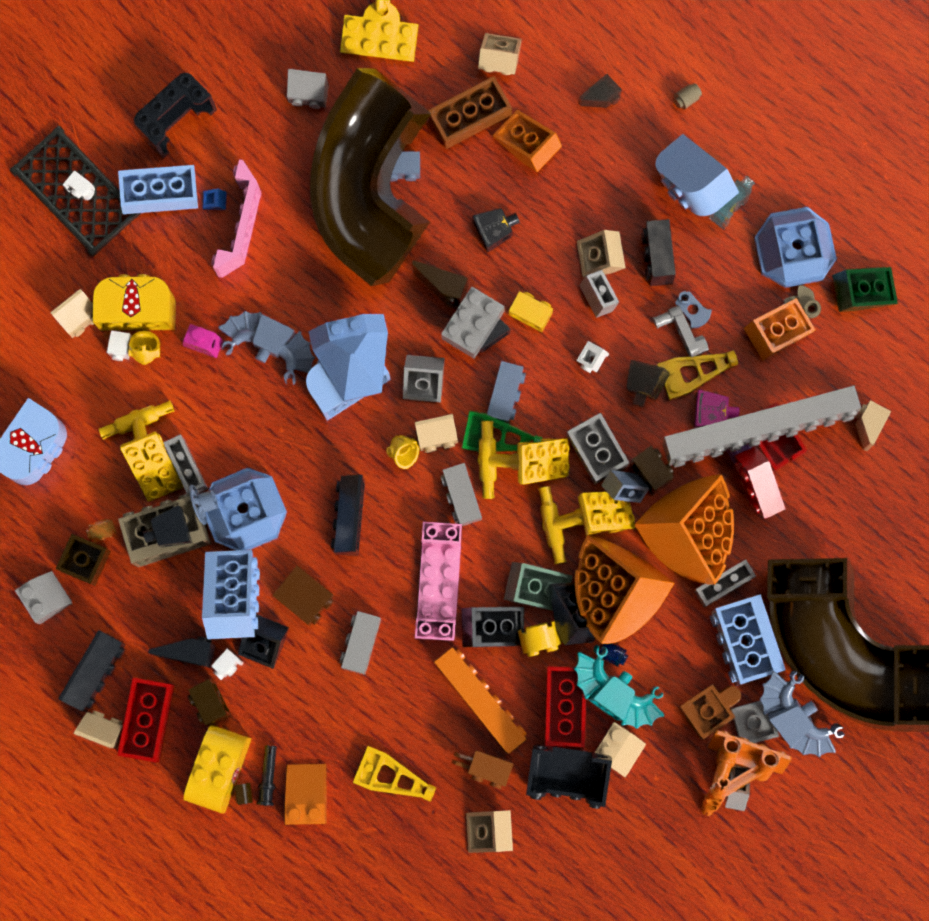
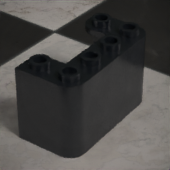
M181 73L135 115L134 123L144 141L164 159L170 154L167 149V143L170 139L166 136V132L190 110L197 116L201 112L208 113L211 116L217 111L211 94L191 74Z

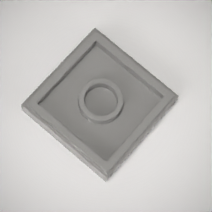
M761 701L730 709L735 716L733 721L738 738L743 737L748 739L749 742L757 743L779 737L778 730L769 720L768 714H763L764 706Z

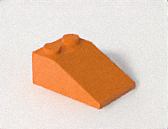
M516 110L492 135L494 139L524 165L536 172L562 147L556 132L519 110Z
M797 298L760 316L744 327L745 332L762 360L779 353L816 331Z
M326 764L287 765L285 825L327 824Z

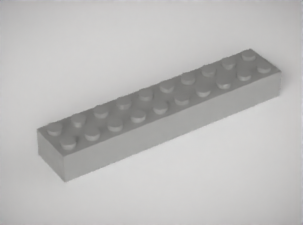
M850 386L665 436L662 445L668 465L680 467L685 465L686 461L698 462L704 460V456L711 455V457H717L722 455L723 451H739L742 449L741 446L745 445L754 447L759 445L760 441H776L782 435L791 437L797 435V431L804 429L805 432L817 429L816 426L823 424L824 427H828L841 419L843 422L850 421L857 415L861 405L855 386Z

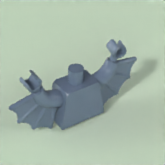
M244 311L239 316H230L225 324L218 326L222 332L232 338L231 342L225 341L222 344V349L225 347L230 348L226 355H230L233 352L235 345L238 346L240 343L247 341L253 342L254 347L259 349L255 359L262 363L266 362L269 355L276 358L282 357L286 362V370H288L284 374L286 385L288 378H293V385L296 383L293 370L309 373L312 369V362L315 356L310 352L311 343L302 337L300 331L296 334L293 329L263 315L261 312L249 313Z
M772 671L770 679L763 683L764 693L760 701L764 706L763 714H768L769 720L789 744V748L799 750L802 755L815 754L818 757L825 753H835L836 750L829 735L834 734L837 738H842L845 733L838 730L843 727L838 723H834L830 729L815 727L810 715L818 711L813 701L811 700L802 706L796 698L792 697L795 684L802 683L804 676L800 674L799 678L795 680L794 677L797 672L792 671L789 675L790 682H786L775 671Z

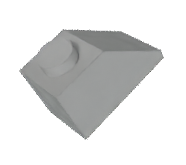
M734 764V767L730 770L729 780H733L749 769ZM750 783L728 795L725 801V808L745 811L750 795Z

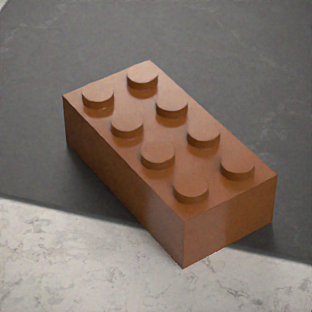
M494 76L428 110L431 113L429 119L446 149L512 115V107Z

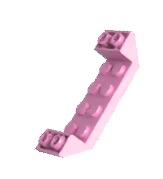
M240 159L238 165L234 167L233 176H235L239 188L244 189V197L246 198L239 210L241 219L240 222L236 223L235 233H237L236 240H232L231 251L233 252L217 250V254L213 255L212 258L214 271L221 278L245 264L261 197V190L256 179L244 161Z
M423 522L415 638L454 641L462 524Z

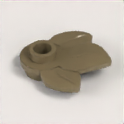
M800 285L798 287V296H791L784 300V304L797 298L808 318H815L821 312L820 303L815 300L813 291L806 286ZM813 306L815 311L809 312L808 307Z

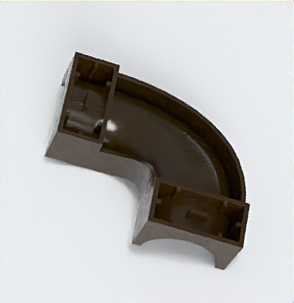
M848 558L768 560L767 599L770 601L773 631L778 645L792 670L797 672L798 678L800 674L804 676L803 683L827 706L862 725L885 731L929 732V645H894V647H888L874 641L861 629L854 610V567Z

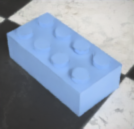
M194 165L118 171L123 214L198 208Z

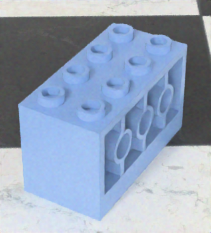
M252 550L205 552L202 620L207 639L255 637V629H258L256 612H259V603L256 600L257 596H259L257 580H260V570L257 557L253 556Z
M761 594L715 608L712 611L710 620L713 627H717L718 634H716L719 646L723 645L725 652L722 653L725 664H729L731 671L728 674L732 683L735 682V685L738 686L770 676L772 671L780 673L786 670ZM736 619L741 621L742 625L740 627L735 625ZM742 637L748 641L746 646L741 643ZM749 656L754 659L753 665L747 661Z

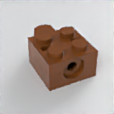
M712 684L678 708L700 740H703L735 718L730 707L740 701L741 692L735 686H727L718 692Z
M479 751L475 752L473 758L457 752L454 753V756L472 762L471 766L453 759L451 762L452 764L469 769L468 774L472 775L471 779L482 782L483 779L491 781L490 786L499 789L502 786L506 787L513 763Z

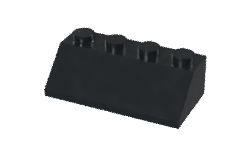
M360 474L341 476V481H337L336 492L339 493V500H335V511L338 514L337 519L333 521V530L336 531V536L332 538L331 549L334 550L335 555L359 556L365 479Z
M98 630L58 699L83 712L91 710L96 702L94 699L96 694L101 693L106 684L104 681L115 670L116 666L114 664L118 658L120 659L123 656L126 644Z

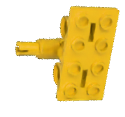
M170 400L158 406L150 405L140 410H133L129 414L117 418L114 423L99 428L103 440L118 433L123 435L133 431L134 440L120 445V448L147 501L155 500L183 488V484L166 452L160 434L153 432L147 435L145 427L158 421L159 417L175 412Z
M481 421L482 438L479 440L478 464L479 479L482 481L483 487L482 498H495L494 481L497 479V467L517 470L518 482L520 484L562 478L569 475L568 438L541 439V442L536 443L520 442L517 443V453L513 455L496 454V440L493 438V421Z
M550 486L538 489L542 502L540 508L543 520L542 527L546 534L548 546L552 548L554 564L567 562L563 549L565 540L562 529L578 524L584 525L586 535L603 531L615 533L635 528V518L632 514L630 502L613 500L607 492L581 493L578 496L580 508L574 512L559 516L557 505L553 503Z

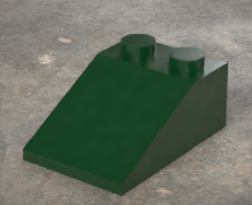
M891 267L847 269L832 275L839 312L858 311L898 304Z

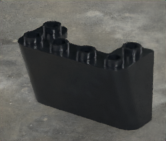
M533 745L526 795L535 800H541L542 797L546 796V793H550V796L553 797L569 796L572 800L584 798L591 808L599 809L605 807L612 757L594 752L547 745Z

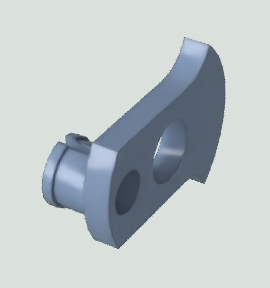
M690 291L679 294L675 305L680 306L683 314L690 321V328H699L705 325L710 319L712 309L704 308ZM681 297H686L687 301L681 302ZM688 306H697L698 312L693 315L690 314L687 310Z

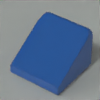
M218 188L203 191V209H226V191Z

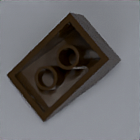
M413 260V273L446 306L454 309L459 307L468 289V278Z

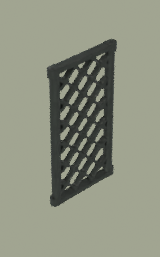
M58 126L23 159L10 169V172L17 176L87 249V253L94 257L141 213L131 214L122 222L123 212L121 204L118 210L109 209L110 200L117 198L120 201V190L64 133L65 130ZM58 136L59 139L56 145H48ZM68 147L71 150L70 157L60 158V149ZM44 148L43 157H34ZM48 148H57V156L55 158L46 157ZM79 159L84 165L81 171L76 172L82 174L83 177L85 174L90 173L96 176L95 182L92 184L95 188L94 195L91 198L94 200L92 209H83L84 199L82 197L79 198L81 199L80 208L70 209V200L78 198L70 196V192L66 196L57 195L58 187L64 184L58 183V175L60 173H68L70 176L74 172L72 170V162ZM34 160H43L42 170H33ZM48 160L57 161L55 170H46V162ZM30 161V169L22 171L21 168ZM70 161L69 170H59V162ZM33 173H43L41 183L34 184L31 181ZM47 173H56L54 183H45V175ZM105 185L108 188L107 196H97V188ZM45 186H55V194L47 197L43 193ZM67 199V208L59 210L55 206L57 200ZM98 199H106V209H96V201ZM80 212V220L72 223L68 219L69 213ZM83 212H93V220L91 222H83ZM97 212H106L105 222H95ZM110 212L119 213L118 222H108ZM82 225H92V234L84 236L80 232ZM96 225L106 226L104 235H95ZM109 225H118V226L108 235V226H109ZM95 238H104L98 245H93Z

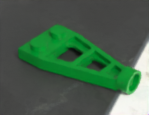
M470 410L462 448L479 452V440L482 438L481 421H493V427L499 429L502 433L501 439L496 442V452L517 451V445L505 443L507 432L519 435L521 438L520 442H530L531 440H534L533 442L535 443L541 442L542 437L534 436L486 413Z

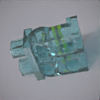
M748 176L741 182L736 180L735 185L739 193L717 212L711 214L710 219L724 230L729 225L733 212L738 211L741 205L744 206L747 203L755 182Z

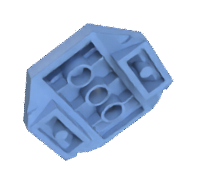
M809 207L771 213L754 238L761 274L785 288L822 281L837 260L829 223ZM799 243L801 249H795L792 244Z
M245 468L212 482L208 491L213 490L217 498L218 508L206 512V517L216 543L235 551L251 550L278 538L287 511L272 476ZM241 505H248L246 513H239Z

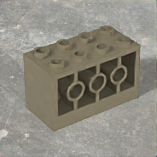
M189 494L179 496V500L173 502L171 500L163 501L160 503V506L154 508L152 506L144 507L141 509V512L135 514L134 512L125 513L123 518L118 519L130 561L133 565L141 567L211 544L206 525H203L198 520ZM178 505L181 506L193 543L164 548L158 546L157 540L146 543L143 532L153 529L151 519Z

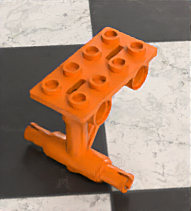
M716 730L708 744V748L718 751L716 755L717 768L712 785L703 799L702 813L705 815L708 812L707 816H711L714 811L719 809L725 797L755 779L766 781L770 778L773 771L783 774L792 757L783 751L771 750L766 745L749 742L746 738L732 736L727 731ZM734 764L749 769L731 781L728 779Z

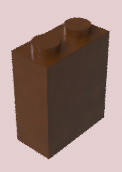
M298 566L294 568L272 595L309 626L312 623L315 625L322 617L320 613L324 609L328 610L334 603V600H332L334 595Z

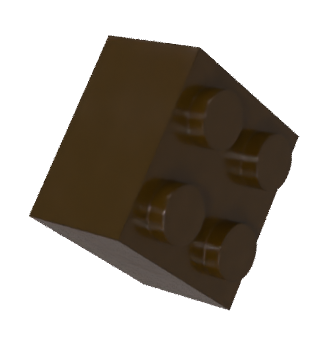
M650 446L631 460L630 466L650 487L648 491L653 496L672 482L674 471L668 464L665 465L661 460L663 457L657 448L653 449Z
M71 534L56 570L96 586L111 551Z
M208 679L188 690L190 693L188 699L192 706L197 707L199 712L196 715L201 724L203 723L207 726L215 725L232 716L215 681Z

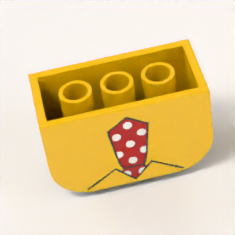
M121 274L118 277L106 278L94 290L93 323L100 331L175 330V297L163 280L149 277L146 274H139L137 277Z
M210 725L190 774L184 793V800L219 813H225L252 738Z

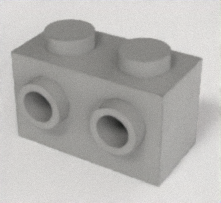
M603 270L586 275L579 285L596 318L613 312L619 303Z

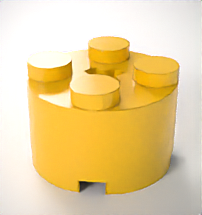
M551 621L552 625L550 626L546 622L527 627L524 633H522V630H518L523 654L527 653L528 657L538 655L540 650L546 649L547 652L558 649L561 641L555 627V621Z

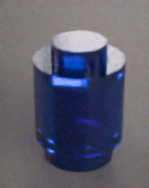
M615 643L603 644L607 648L608 653L602 659L616 667H619L620 664L624 666L629 657L626 654L627 650Z

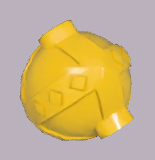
M149 331L135 333L129 341V356H133L142 365L150 363L156 357L160 358V341L158 337Z
M396 435L392 439L390 447H387L386 452L389 457L393 458L399 468L408 469L416 462L420 448L419 443L414 438Z

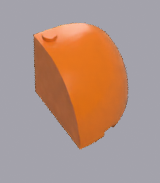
M722 475L700 478L673 490L652 505L635 523L646 545L663 564L677 574L702 584H716L725 570L726 565L724 563L732 549L734 535L733 509L729 508L728 498L730 494Z
M587 535L578 556L580 558L578 570L575 571V594L580 614L587 619L588 625L586 626L601 644L621 641L635 633L651 619L675 583L645 560L612 542L591 535Z

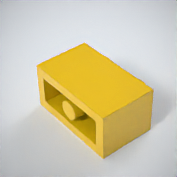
M520 291L509 309V316L540 332H543L553 313V308H551L549 303L543 300L539 302L534 299L532 294Z

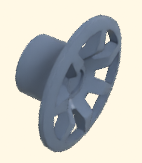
M190 485L189 495L198 520L203 525H206V512L218 508L217 498L213 490L199 494L196 487Z

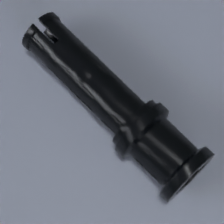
M265 745L262 782L258 785L260 792L259 801L256 802V805L274 806L272 798L273 790L276 789L273 779L277 746Z

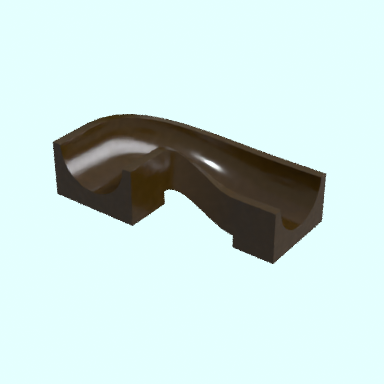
M357 68L330 110L319 135L311 167L310 198L317 228L326 245L342 263L370 286H376L391 281L430 223L404 200H397L394 197L390 181L395 164L405 146L413 142L431 113L377 69Z

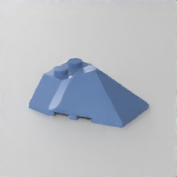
M384 314L357 315L327 322L308 331L313 352L344 402L382 393L388 338Z

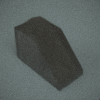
M606 74L579 97L578 104L587 107L607 108L611 104L615 105L621 99L622 89Z

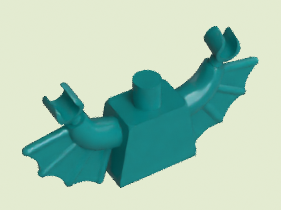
M599 645L594 646L593 651L597 655L596 659L581 652L577 653L578 663L574 670L578 676L577 686L582 689L585 699L616 721H621L622 726L631 725L635 729L645 724L652 726L657 718L664 717V713L652 702L654 698L659 699L663 697V693L657 696L654 694L655 690L660 688L659 686H654L651 689V694L638 697L635 695V691L628 686L632 679V675L628 672L622 671L618 678L608 676L603 668L604 661L602 660L608 653L605 646H603L601 653H598Z

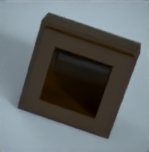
M250 783L236 785L237 804L253 803Z

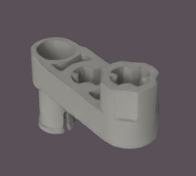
M679 305L668 309L666 313L652 318L657 329L671 322L675 324L689 357L691 356L692 358L709 351L703 335L694 338Z

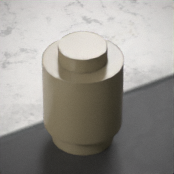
M695 83L688 84L674 94L673 101L675 105L685 110L700 99V96H702L701 89Z

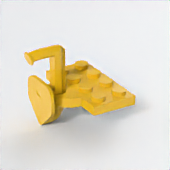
M376 0L368 6L363 17L345 15L340 52L414 62L419 25L400 22V14L397 8L390 3V0Z

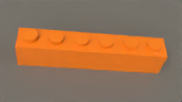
M452 647L434 663L509 755L527 740L524 737L527 733L520 725L518 727L515 726L512 722L515 719L508 710L503 711L500 707L502 702L496 695L491 696L487 691L490 689L483 679L481 681L478 680L475 676L478 672L471 664L466 665L463 661L465 656L459 649L455 651Z

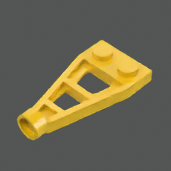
M733 350L724 354L673 358L658 363L657 367L659 372L667 375L666 377L661 375L669 400L688 395L728 368L738 365V360ZM713 361L716 369L708 374H703L700 364ZM684 366H694L697 369L698 377L690 383L683 381L680 369Z
M369 746L353 783L369 790L421 797L427 801L432 800L436 790L435 786L425 783L388 754ZM388 765L395 771L396 777L392 783H381L377 780L381 766ZM401 775H405L414 781L412 789L406 790L397 786ZM427 787L425 794H423L422 789Z

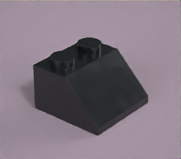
M256 614V617H258V629H255V637H242L238 655L274 669L285 643L289 627Z

